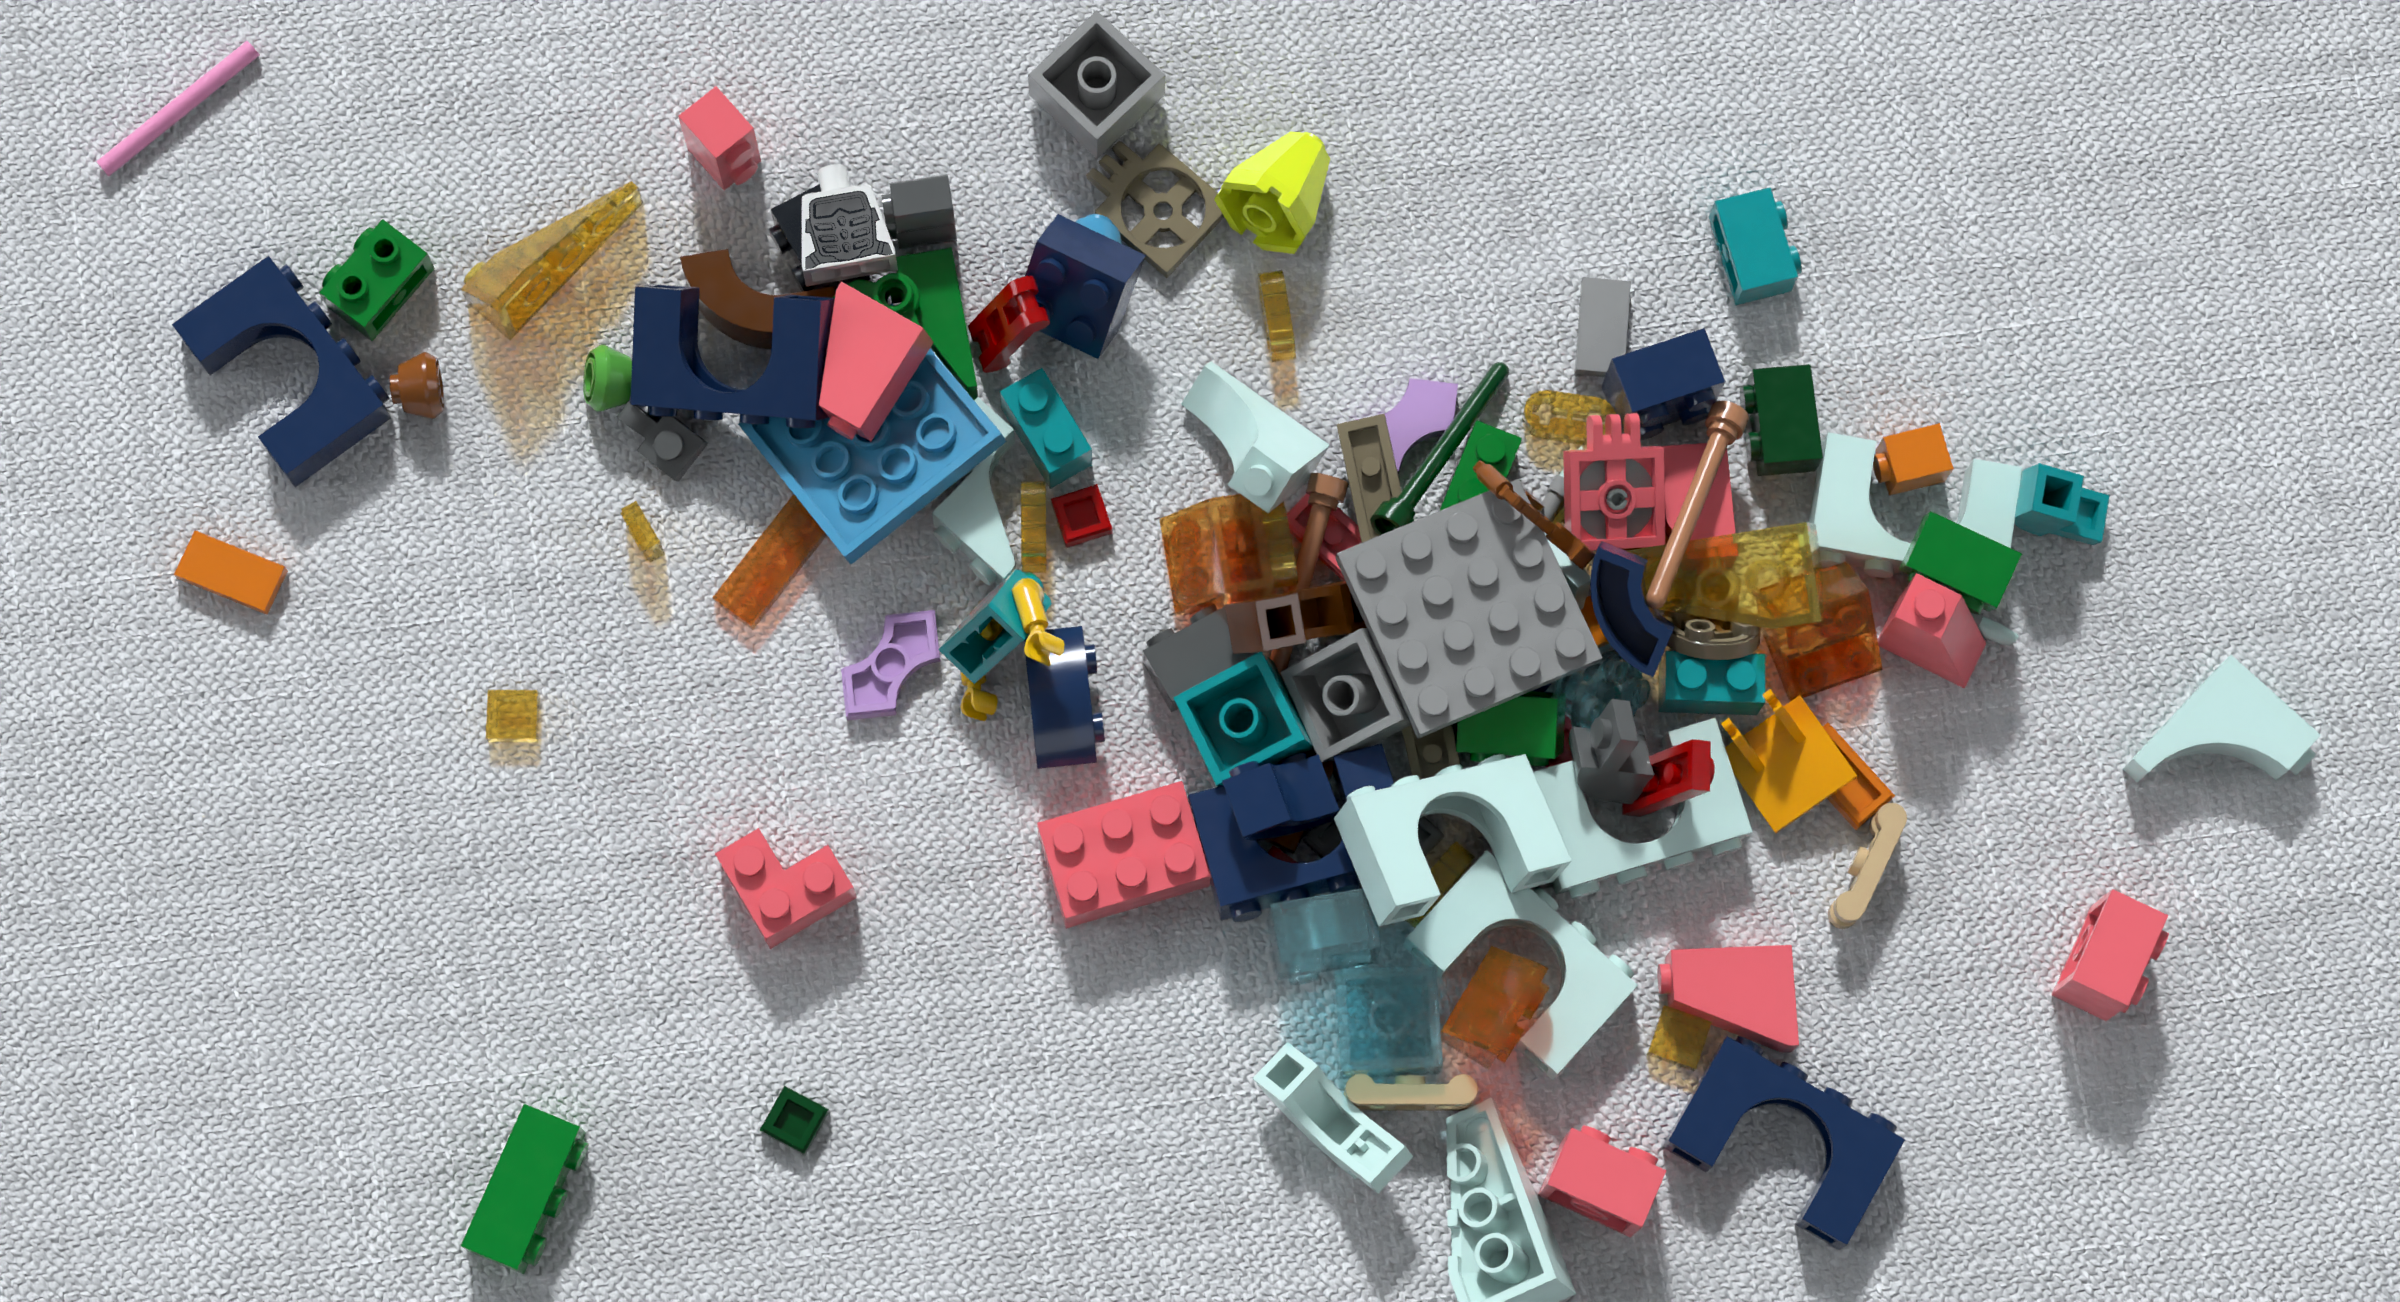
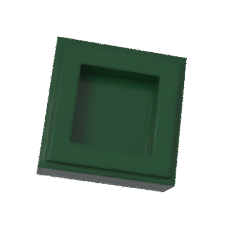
M784 1086L761 1126L760 1132L806 1156L830 1111L826 1107Z

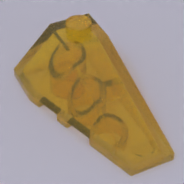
M631 181L497 252L486 263L483 261L477 263L464 279L465 285L461 288L467 304L511 341L643 204L639 187Z
M1803 522L1690 540L1666 602L1659 610L1770 629L1823 622V570L1816 524ZM1667 544L1627 551L1648 560L1644 578L1647 593Z

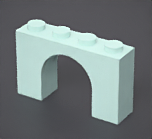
M1828 432L1821 444L1823 459L1816 471L1803 557L1815 559V564L1824 568L1842 569L1845 565L1864 568V573L1874 577L1889 578L1893 576V573L1910 576L1900 571L1899 568L1911 543L1899 540L1885 531L1876 520L1870 506L1869 488L1877 441ZM1973 459L1964 473L1957 524L2011 548L2022 467Z
M1716 718L1669 731L1661 739L1664 750L1692 739L1711 741V758L1714 761L1715 773L1710 784V792L1680 802L1676 819L1670 830L1664 836L1650 842L1628 843L1620 841L1608 835L1597 825L1590 814L1584 793L1578 785L1573 760L1534 772L1572 860L1555 881L1552 882L1556 895L1569 891L1571 899L1580 898L1600 891L1598 882L1617 877L1619 885L1647 877L1645 869L1647 867L1664 863L1666 871L1695 862L1693 854L1712 849L1713 856H1719L1742 848L1740 840L1746 838L1753 831Z
M1498 754L1483 760L1478 766L1463 769L1462 765H1452L1442 769L1433 777L1421 780L1417 775H1411L1396 781L1391 787L1375 790L1374 786L1362 787L1346 797L1347 802L1334 817L1379 927L1423 916L1441 895L1418 839L1419 818L1434 813L1451 814L1474 825L1487 839L1510 893L1554 882L1572 862L1526 754L1507 759L1504 754Z
M1486 850L1406 937L1403 946L1441 979L1478 938L1492 930L1515 927L1528 930L1541 937L1551 947L1559 962L1561 971L1560 990L1553 1004L1517 1043L1516 1048L1553 1081L1626 1001L1638 984L1631 979L1634 976V972L1623 960L1613 954L1607 958L1593 945L1597 940L1585 926L1577 921H1573L1570 925L1556 912L1559 905L1544 890L1536 887L1534 891L1527 888L1510 893L1496 858Z

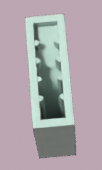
M1212 361L1203 367L1181 403L1182 406L1210 428L1228 451L1234 467V475L1228 485L1267 513L1306 484L1310 474L1313 473L1330 446Z
M2229 655L2129 761L2123 770L2136 782H2139L2151 770L2169 760L2191 754L2211 753L2244 760L2262 769L2277 780L2289 770L2297 775L2315 757L2316 753L2310 747L2321 735L2235 657Z

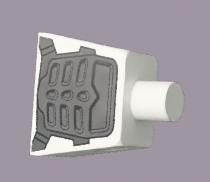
M833 164L820 168L818 170L821 192L802 196V269L806 286L898 270L895 248L871 186L869 184L850 186L845 165Z

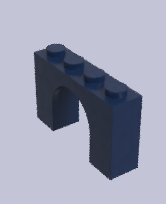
M268 255L178 319L172 326L209 375L215 373L254 344L266 339L290 338L306 344L315 351L318 357L319 373L317 383L311 395L301 406L258 436L277 465L294 487H297L390 420L391 417L383 404L390 398L373 375L366 380L363 379L354 367L361 360L348 342L342 338L336 343L326 331L333 324L317 302L314 301L307 306L297 292L302 290L304 286L290 267L285 264L279 269Z
M661 284L635 286L630 405L648 406V414L655 416H677V409L694 410L693 418L701 420H723V413L740 414L739 422L747 424H769V417L786 418V426L793 428H815L816 420L829 418L819 406L835 298L801 295L774 297L772 350L768 366L753 385L746 389H736L718 381L708 371L700 356L698 348L700 288Z
M1382 743L1333 757V774L1343 805L1347 802L1346 797L1357 789L1374 786L1375 790L1391 787L1394 783ZM1224 785L1188 795V802L1211 875L1210 885L1221 921L1232 918L1234 922H1245L1259 917L1263 909L1281 905L1282 909H1293L1311 901L1310 897L1330 892L1331 896H1342L1352 893L1359 888L1360 880L1343 840L1336 849L1319 860L1309 863L1285 862L1268 854L1257 841L1243 838Z
M1727 1036L1720 1043L1662 1147L1700 1170L1708 1172L1715 1164L1743 1114L1764 1105H1782L1799 1111L1818 1130L1824 1145L1825 1163L1822 1175L1795 1225L1834 1248L1842 1249L1849 1243L1905 1139L1895 1133L1897 1130L1896 1125L1886 1118L1875 1113H1870L1868 1117L1851 1108L1853 1101L1841 1092L1826 1087L1823 1092L1807 1083L1808 1075L1796 1066L1787 1062H1781L1780 1066L1762 1057L1764 1050L1751 1040L1742 1036H1737L1736 1040H1733Z

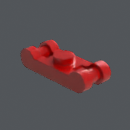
M1033 276L1020 277L1008 283L968 325L972 341L979 343L982 352L979 356V361L983 372H995L1010 365V356L1034 332L1050 324L1045 308L1038 305L1035 295L1038 294L1039 290Z

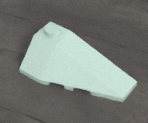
M1491 1097L1447 1117V1177L1450 1178L1451 1210H1447V1223L1451 1229V1256H1448V1275L1457 1301L1559 1302L1575 1295L1576 1292L1561 1250L1495 1100Z

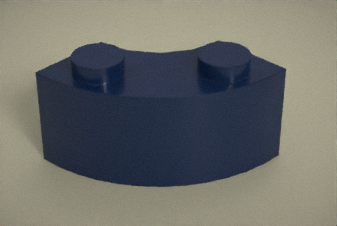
M1601 541L1593 560L1590 583L1591 599L1598 624L1610 645L1625 661L1642 673L1654 677L1675 624L1661 616L1656 609L1650 608L1646 603L1647 590L1644 578L1648 560Z
M1082 626L1047 629L1045 632L1064 641L1063 654L1058 656L1050 652V666L1035 661L1025 654L1037 769L1097 763L1095 743L1105 742L1102 712L1092 713L1088 675L1097 674L1095 645L1084 644Z
M1299 753L1281 760L1278 765L1268 763L1260 767L1257 761L1247 762L1229 771L1231 777L1222 780L1241 834L1246 840H1267L1309 830L1335 821L1334 817L1340 811L1319 755L1308 758L1306 753Z

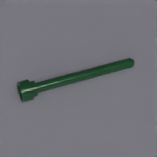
M1497 362L1491 366L1400 495L1391 498L1389 501H1383L1370 518V524L1379 536L1414 522L1415 506L1507 379L1509 368L1505 363Z

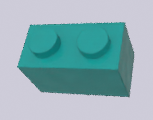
M1771 187L1715 201L1709 214V220L1735 305L1791 292L1797 281L1798 274L1802 272L1801 260L1797 248L1794 245H1788L1784 232L1788 228L1786 211L1781 201L1775 202Z
M1043 368L999 391L1002 411L1050 489L1092 466V448Z
M1665 651L1659 663L1658 712L1758 715L1765 704V698L1762 695L1765 693V654H1749L1741 658L1729 660H1708L1687 656L1676 651Z

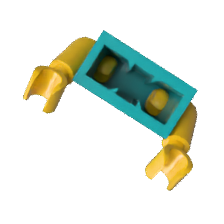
M1015 569L976 605L938 649L960 670L962 685L967 686L960 708L961 712L970 718L985 722L987 714H995L998 704L997 695L981 690V684L986 682L985 674L1023 642L1027 636L1028 638L1024 646L1026 656L1044 665H1051L1049 659L1050 652L1061 656L1064 652V641L1045 632V629L1048 627L1045 612L1052 603L1050 598L1044 593L1042 581L1035 574Z

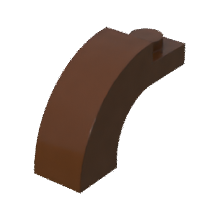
M728 249L680 257L687 287L700 288L699 311L726 336L757 348L772 350L774 297L801 295L832 298L835 295L834 286L785 295H769L755 291L744 284L736 275Z

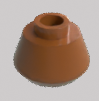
M423 352L399 364L398 374L389 376L393 404L402 403L405 413L435 419L444 411L443 381L437 357L428 352Z

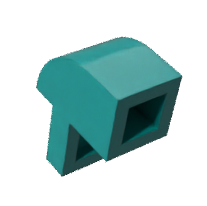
M2038 463L2024 469L2021 473L2014 524L2018 528L2037 536L2050 533L2095 545L2103 540L2110 495L2082 488L2083 475Z

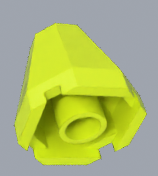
M1290 131L1236 166L1226 178L1214 199L1230 228L1240 235L1246 229L1256 234L1257 237L1252 243L1262 250L1295 254L1316 220L1330 163V157L1325 150L1324 143L1312 133Z

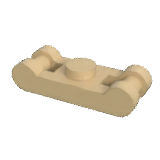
M1887 803L1883 805L1870 820L1869 829L1873 839L1868 849L1860 846L1852 859L1847 871L1848 874L1854 876L1848 891L1840 894L1828 909V919L1836 928L1847 929L1853 926L1865 912L1906 825L1907 814L1899 804Z
M1356 1074L1346 1083L1343 1095L1360 1111H1461L1470 1107L1477 1096L1478 1087L1474 1078L1466 1074L1456 1075L1448 1084H1425V1076L1420 1075L1396 1076L1395 1084H1375L1368 1075Z

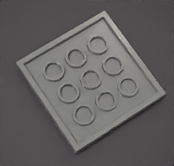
M1519 478L1511 481L1513 490L1531 504ZM1491 491L1484 492L1338 552L1335 557L1417 738L1426 736L1595 665L1603 658L1545 533L1512 507L1505 499H1498Z

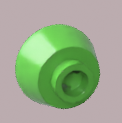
M599 345L588 353L584 368L583 392L585 402L592 409L601 412L627 404L631 396V358L606 345Z

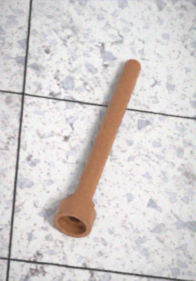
M1716 401L1710 408L1705 421L1709 440L1646 595V603L1652 609H1660L1664 606L1726 448L1743 435L1749 415L1746 410L1735 403Z
M1310 474L1306 493L1310 495L1308 504L1312 505L1288 592L1310 588L1330 513L1337 510L1338 503H1344L1349 485L1348 482L1326 474ZM1293 646L1274 649L1271 652L1270 659L1274 661L1281 678L1280 672L1288 668Z

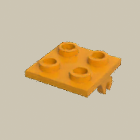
M1769 689L1762 695L1775 714L1745 735L1741 734L1730 718L1723 721L1721 725L1733 740L1725 749L1735 777L1777 834L1858 776L1800 695L1783 706L1772 690Z

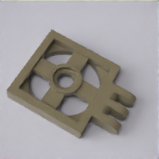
M1118 141L1112 147V151L1124 163L1120 165L1107 154L1099 161L1100 166L1111 175L1110 178L1107 179L1095 168H1092L1086 174V178L1090 183L1107 196V199L1095 210V214L1109 218L1119 229L1121 240L1133 250L1146 255L1144 260L1164 277L1168 278L1224 218L1214 200L1218 192L1160 143L1142 159L1123 142ZM1171 171L1179 178L1167 193H1156L1142 181L1150 172ZM1195 192L1204 199L1205 216L1199 228L1182 215V206ZM1127 196L1144 209V218L1131 231L1125 226L1121 214V204ZM1160 203L1170 205L1173 211L1172 215L1165 220L1158 219L1153 212L1156 205ZM1168 231L1172 232L1183 242L1180 245L1168 248L1147 245L1158 232Z

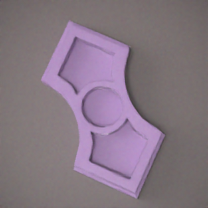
M1409 378L1406 392L1400 402L1385 413L1398 474L1403 459L1415 445L1432 437H1441L1453 421L1458 384Z
M935 610L885 615L884 633L876 649L861 662L841 669L847 721L896 715L897 699L907 679L920 668L932 663L941 662L938 650L939 643Z

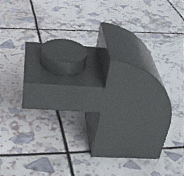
M1611 699L1599 718L1593 721L1591 729L1572 727L1570 730L1569 746L1577 782L1583 793L1601 801L1633 804L1639 798L1649 780L1654 777V772L1649 760L1650 755L1645 735L1637 734L1630 701Z

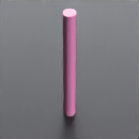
M248 41L244 42L97 160L96 163L108 177L260 56L256 49Z

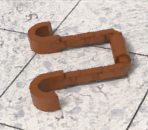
M1481 460L1476 463L1473 470L1477 474V479L1498 499H1505L1512 507L1547 534L1546 538L1565 553L1579 568L1583 570L1595 557V553L1559 522L1555 525L1541 513L1544 506L1527 490L1524 489L1531 504L1513 490V485L1492 465L1485 464Z

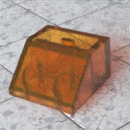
M1241 494L1209 498L1159 519L1175 616L1196 613L1211 605H1215L1217 609H1220L1225 604L1273 595L1274 581L1261 508Z
M1846 561L1755 593L1762 634L1790 701L1799 695L1804 698L1883 670L1869 589Z
M1491 946L1437 1039L1488 1070L1496 1058L1505 1063L1524 1032L1523 1028L1516 1025L1520 1016L1522 1015L1530 1020L1550 988L1549 985L1542 982L1549 968L1538 962Z

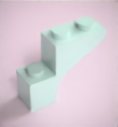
M977 397L974 401L998 428L1007 442L965 474L966 478L932 512L933 524L937 528L933 534L951 552L955 553L960 549L972 560L969 564L971 570L984 583L990 586L994 581L997 584L1001 583L1015 570V560L991 489L993 472L1002 456L1015 443L1014 429Z

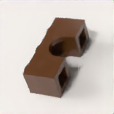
M1346 581L1225 604L1233 654L1264 652L1306 643V640L1351 634L1361 628H1367Z

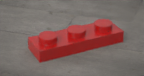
M1692 739L1649 756L1654 777L1649 780L1642 790L1643 792L1633 804L1622 803V815L1641 817L1710 792V784L1715 773L1714 761L1711 758V741Z

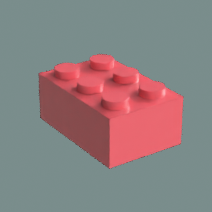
M1182 781L1037 823L1038 836L1066 929L1210 887L1211 875Z

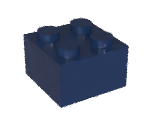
M1057 214L1037 240L1025 276L1034 277L1039 290L1038 294L1035 295L1038 305L1045 308L1050 321L1047 327L1039 331L1099 359L1120 329L1146 255Z
M1702 328L1612 358L1601 387L1611 414H1619L1621 418L1622 434H1624L1625 415L1637 413L1640 418V440H1645L1664 431L1663 426L1680 420L1682 425H1691L1707 418L1712 404L1719 397L1725 384V379L1706 330Z

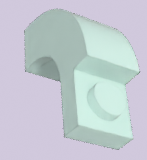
M1288 1042L1253 1077V1080L1271 1101L1321 1151L1354 1179L1358 1177L1375 1192L1379 1193L1413 1158V1155L1405 1145L1360 1111L1328 1079L1317 1064Z

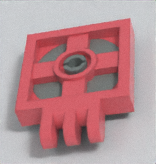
M1637 413L1625 415L1624 434H1622L1619 414L1606 416L1605 435H1603L1601 416H1588L1586 422L1587 450L1563 451L1565 528L1592 551L1597 550L1601 541L1620 549L1665 546L1664 447H1641L1640 418Z

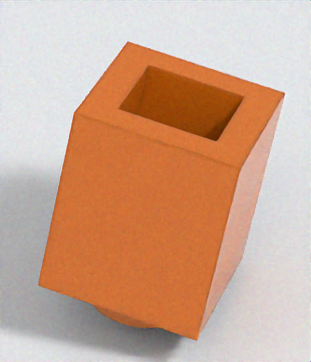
M1940 423L1883 437L1875 450L1876 454L1873 461L1876 479L1879 483L1885 482L1889 496L1943 483L1954 469Z

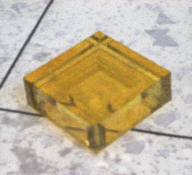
M637 501L622 508L620 514L624 524L645 560H649L651 563L665 555L660 540Z
M488 690L486 739L488 742H538L540 693L538 690Z
M1664 1005L1646 1055L1695 1071L1712 1022Z

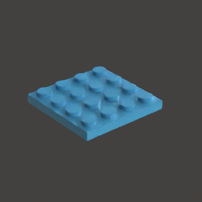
M931 349L927 352L871 442L858 434L855 435L853 440L840 435L827 425L830 418L816 420L815 428L787 427L786 418L769 417V424H747L741 422L738 424L850 565L1007 442L998 428Z

